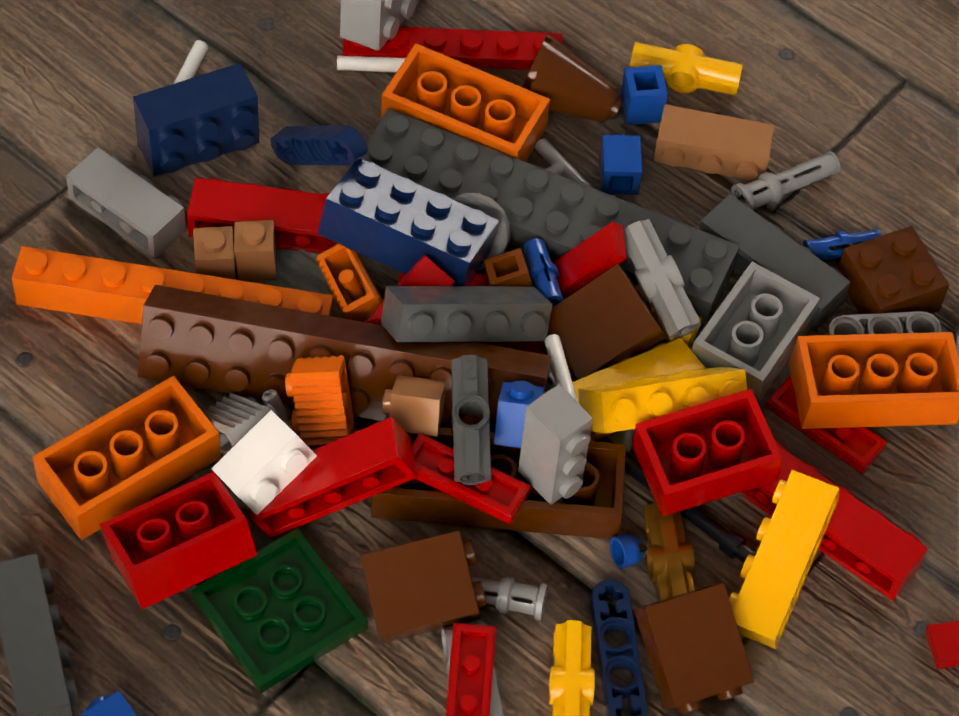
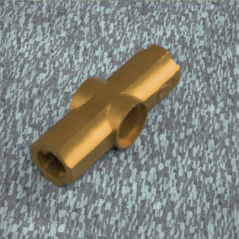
M656 501L644 506L643 519L649 544L647 547L648 574L650 581L656 584L658 601L695 590L693 582L695 575L694 553L691 543L686 542L681 512L662 517Z

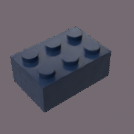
M241 63L133 96L137 142L153 177L165 173H173L180 168L199 162L211 161L217 156L236 150H245L259 143L258 96Z

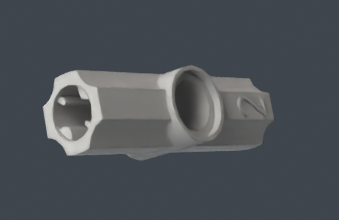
M650 219L639 220L628 225L624 229L626 253L636 270L634 274L648 303L652 302L670 340L692 333L701 324L684 290L685 284L671 255L667 256Z

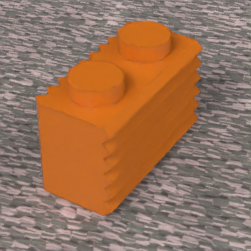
M337 244L317 255L316 261L346 319L364 322L383 299L358 252Z
M333 355L331 357L323 356L320 358L316 356L314 358L307 357L304 359L300 357L296 359L291 373H287L285 378L286 394L288 397H294L295 409L292 411L291 423L295 434H300V439L308 447L324 446L338 438L355 433L356 427L345 357Z

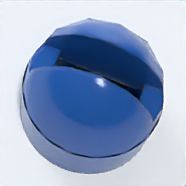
M622 534L611 538L610 553L615 565L619 569L634 566L642 560L645 550H639L638 544L643 543L639 537L633 534Z

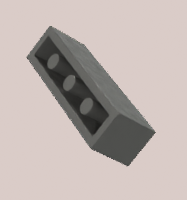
M729 194L701 220L699 230L740 246L734 271L742 276L749 264L754 262L819 297V305L811 326L815 331L844 304L851 281L846 279L838 269L830 267L816 257L809 248L798 244L787 236L779 226L769 223L758 215L747 203L740 202Z
M386 286L381 325L397 342L544 341L548 334L553 304L535 287Z
M37 553L0 561V634L18 716H73L71 707L79 705L74 679L65 681L62 668L71 667L66 642H56L54 631L62 629L57 604L48 606L46 594L54 592L49 567L40 569Z

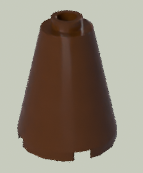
M549 35L545 36L522 85L527 90L549 98L550 112L604 123L607 117L615 118L623 100L617 97L619 89Z

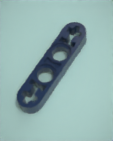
M348 125L286 126L270 140L276 155L289 165L350 166L367 154L368 151L367 144L362 135L355 128Z
M608 579L601 581L592 592L590 608L606 715L621 716L623 699L629 698L628 705L631 715L648 716L630 594L628 589L617 580ZM604 595H612L613 601H617L614 612L615 617L608 618L609 608L607 601H603ZM618 630L627 637L628 641L621 647H613L605 641L604 635L608 631ZM623 668L632 674L634 680L629 685L620 686L611 680L610 673L614 669Z

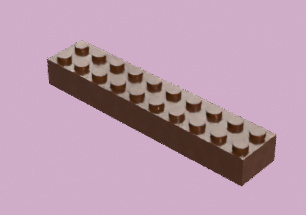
M155 285L143 305L138 377L165 381L174 375L181 385L233 393L262 399L264 392L273 389L277 391L283 403L295 405L294 397H288L286 394L285 378L287 373H291L296 359L300 357L305 359L316 356L321 358L323 356L331 357L334 355L338 357L342 355L345 357L354 416L378 421L388 419L389 414H383L385 390H392L397 375L446 381L444 412L440 427L452 428L451 360L457 359L462 355H477L478 357L486 358L488 361L490 432H495L498 399L503 382L527 381L534 386L544 387L543 394H545L551 356L478 342H397L382 325ZM470 414L464 416L461 421L467 425H475L481 419L476 415Z

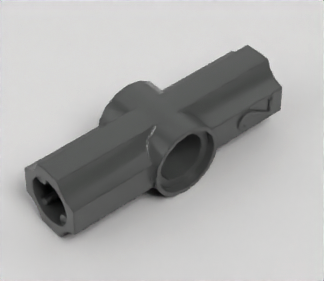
M462 355L457 359L451 360L454 481L465 485H480L483 482L491 481L488 361L486 358H481L477 355ZM472 414L480 417L481 421L475 425H467L461 419L466 415Z

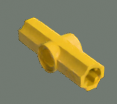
M635 42L629 66L661 65L667 85L679 93H691L697 90V88L736 96L743 64L706 57L700 48L691 44H681L673 50Z
M567 620L564 623L555 625L553 636L554 664L551 666L549 678V705H552V716H590L595 682L594 668H591L592 627L585 625L582 621Z

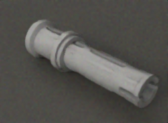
M829 151L822 156L798 164L780 173L765 172L760 174L758 179L745 185L742 183L735 184L731 188V195L740 202L750 205L753 210L766 204L772 206L778 204L783 195L808 186L828 176L838 174L841 168L837 156L832 151Z
M472 576L473 582H482L487 604L496 606V610L500 611V613L507 614L509 611L533 615L535 620L542 621L548 596V584L542 583L538 587L515 582L514 578L509 576L506 578L502 577L501 581Z

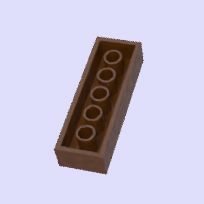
M440 427L437 437L428 436L453 448L452 428ZM490 432L491 467L531 485L518 472L521 448L494 445L495 432ZM407 433L413 444L419 434ZM590 441L581 488L570 498L565 499L562 497L550 505L531 485L530 493L511 525L417 479L410 480L372 496L371 517L611 539L619 535L622 520L626 444Z

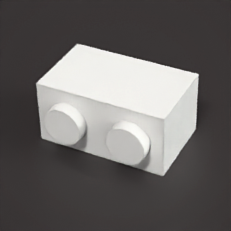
M270 410L211 469L258 515L317 456Z

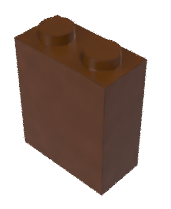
M616 264L552 307L547 336L555 334L560 337L572 382L618 364L626 358L642 354L667 337V334L638 289L619 264Z
M460 531L360 555L378 635L383 643L439 630L444 626H452L453 623H467L482 619L480 607L487 606L482 582H473L470 566L477 565L472 541L464 542Z
M724 583L711 584L634 609L663 707H678L679 713L693 711L704 706L702 701L704 698L716 694L719 701L743 694L741 686L754 682Z

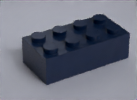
M360 158L351 166L327 196L318 235L405 274L425 254L454 279L455 283L452 286H468L483 265L484 260L490 254L499 220L486 215L480 210L450 199L444 194L421 186L411 179L401 177L379 167L375 163Z

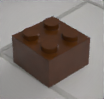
M913 226L844 248L838 270L844 277L851 281L847 294L860 314L917 311L932 314L940 311L949 287L948 282Z

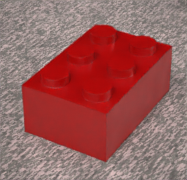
M752 388L635 424L633 449L662 517L778 481L783 457Z
M214 471L99 524L112 561L142 610L257 555L246 517Z

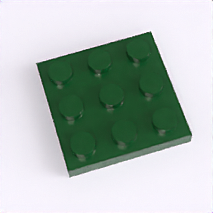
M299 528L257 551L256 556L219 573L191 590L192 599L260 693H263L368 629V620Z

